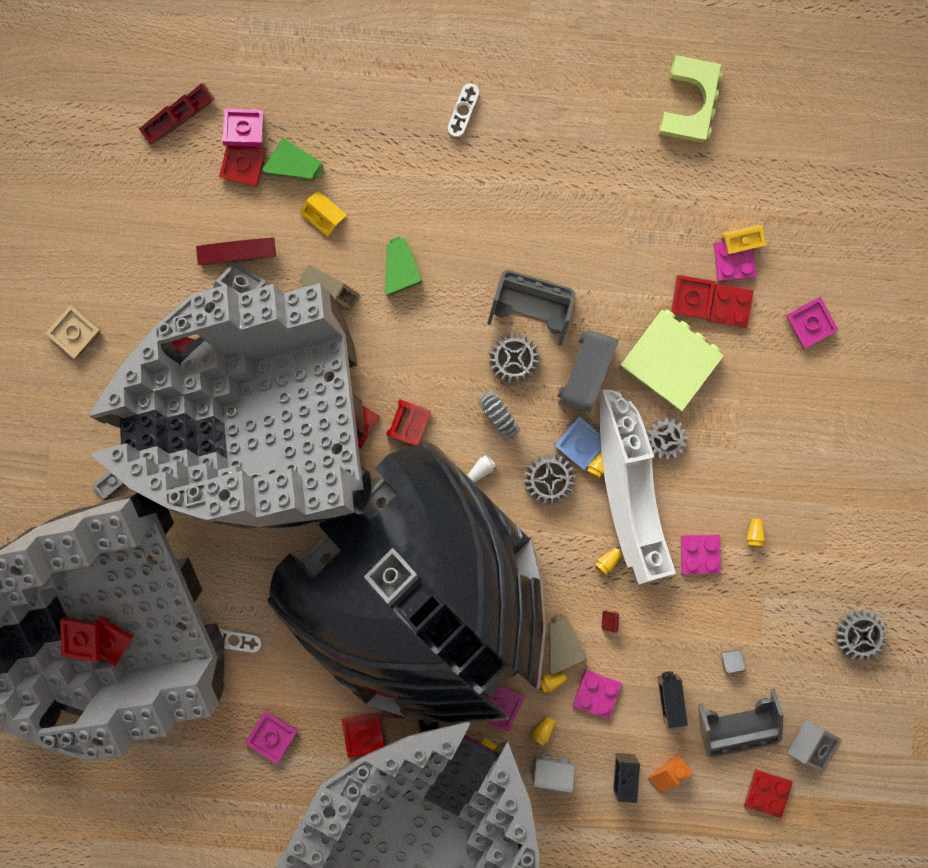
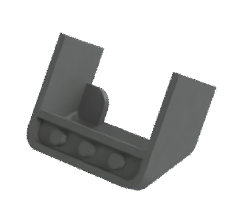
M511 270L503 271L487 324L491 325L493 315L506 317L510 315L511 311H515L547 321V328L552 333L560 334L558 345L562 346L576 294L571 288Z
M591 330L582 333L579 343L582 344L567 384L565 387L561 386L557 397H560L558 403L583 413L591 412L617 348L618 339Z
M775 688L771 689L770 699H760L755 705V709L718 717L717 712L712 710L705 711L703 704H699V721L707 756L719 757L779 743L782 740L784 715Z

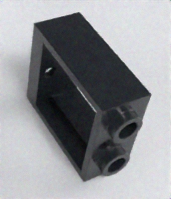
M673 671L662 672V675L657 676L663 721L668 728L688 726L682 679L677 674H673Z
M616 753L613 792L618 802L637 803L640 763L635 754Z

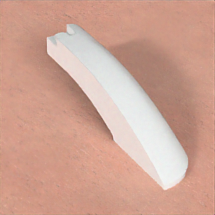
M601 390L600 439L605 483L615 529L627 568L633 567L638 585L676 574L659 519L653 481L652 458H654V454L642 418L633 403L622 398V394L613 390Z

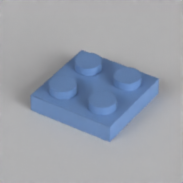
M578 416L554 446L585 470L601 451L600 433Z

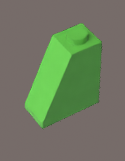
M282 137L262 171L268 176L314 181L315 178L318 179L324 169L322 168L323 164L321 161Z
M396 237L391 239L390 244L387 245L385 282L387 297L423 282L405 238Z

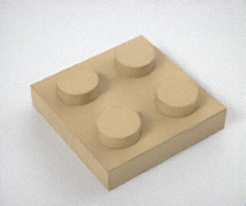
M70 305L45 334L72 358L76 359L101 330L73 305Z

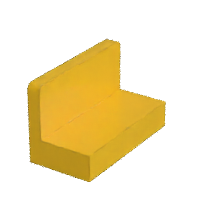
M317 191L308 198L299 212L327 237L334 232L337 225L347 216L345 212L320 191Z
M754 225L721 233V237L725 239L727 254L766 246L763 226Z

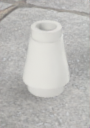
M488 455L481 456L468 476L476 483L494 471L496 464Z

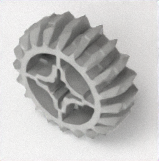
M510 332L509 339L503 334V342L498 338L495 340L499 344L498 347L493 344L491 345V348L496 351L489 352V355L494 356V359H489L488 362H495V365L490 369H498L495 373L496 377L500 373L503 374L501 381H504L505 377H509L508 383L511 384L512 378H515V383L518 384L519 377L525 382V374L530 378L533 376L530 369L535 372L537 371L533 364H539L540 361L534 360V357H539L540 353L533 352L538 349V346L531 348L530 345L534 342L533 339L527 343L525 341L528 337L527 335L520 339V332H517L516 338H513V333ZM516 342L523 346L514 351L508 348L506 344ZM500 349L507 355V361L502 366H500L498 361ZM526 350H528L530 355L528 367L521 360V356ZM521 351L517 358L518 362L515 363L514 361L507 365L511 358L510 354H518ZM511 365H516L523 372L511 374L505 370Z
M489 391L484 393L478 399V404L504 439L508 440L520 431L519 425L495 392Z
M545 453L546 459L543 460L542 456L538 455V463L535 459L531 460L534 467L527 465L531 472H524V475L530 476V479H525L524 483H530L526 490L533 489L530 496L533 497L537 494V502L542 497L543 504H546L547 499H550V504L553 505L554 498L559 503L562 502L559 496L562 495L565 499L568 498L565 494L566 490L572 493L573 490L568 488V486H575V482H571L570 478H575L576 475H569V472L573 471L574 468H566L570 463L569 461H566L564 464L561 463L564 459L563 456L556 460L557 454L553 453L552 459H549V453ZM551 463L559 465L564 474H554ZM545 464L544 475L534 477L536 470ZM549 473H552L551 476L559 477V479L552 480L551 489L550 485L547 484L548 481L540 480L548 477ZM565 480L563 488L554 494L555 483ZM534 483H545L548 495L541 493Z
M862 609L860 613L858 610H854V616L848 612V619L841 618L844 624H837L841 631H835V634L840 636L836 639V642L841 643L838 648L844 650V655L850 654V659L854 660L857 658V661L861 662L863 657L866 661H869L870 655L872 658H876V651L880 654L882 653L880 646L886 647L883 640H888V636L883 635V633L888 632V629L882 628L885 622L879 621L880 616H874V612L869 611L867 613L865 609ZM861 620L869 621L862 627H857L854 625V623ZM873 627H874V629H875V639H874V641L871 639V633H872V631H873ZM849 629L851 630V632H852V634H853V635H852V638H851V640H850V642H851L850 644H849V641H848V632H849ZM857 631L863 632L864 638L867 640L860 638L861 636ZM863 643L870 646L864 650H854Z

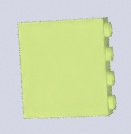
M667 309L665 311L660 310L626 358L620 363L619 367L678 411H683L724 355L720 353L722 350L716 345L712 344L710 346L706 343V338L700 333L694 334L690 331L691 327L688 324L674 319L675 315Z

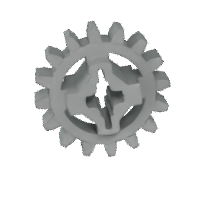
M664 418L663 422L657 419V425L653 423L650 425L653 428L652 431H646L650 434L648 439L653 448V454L658 452V458H661L663 454L665 459H669L670 454L675 458L677 457L676 452H683L681 446H687L683 440L688 439V437L683 436L686 429H680L681 422L675 424V419H672L670 422H668V418ZM667 425L664 431H657L661 426ZM674 430L678 432L679 439L675 437ZM669 434L668 437L674 441L664 443L665 440L660 436ZM654 438L658 440L659 448L656 446ZM676 445L673 450L666 451L668 446Z

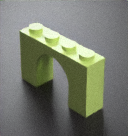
M677 55L674 57L669 79L689 82L697 86L703 95V107L701 111L691 116L664 112L661 118L659 135L704 143L706 138H710L712 127H709V123L715 115V108H712L713 102L717 101L719 90L716 89L717 82H721L723 71L720 70L721 64Z

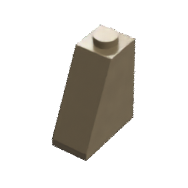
M308 265L303 271L299 281L306 286L321 283L334 297L337 304L350 311L360 296L358 292L343 282L311 265Z
M562 614L551 619L552 622L549 623V670L552 675L587 659L566 615L562 616Z

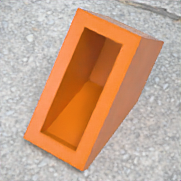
M676 754L648 778L661 793L679 785L692 775L693 772L679 754Z

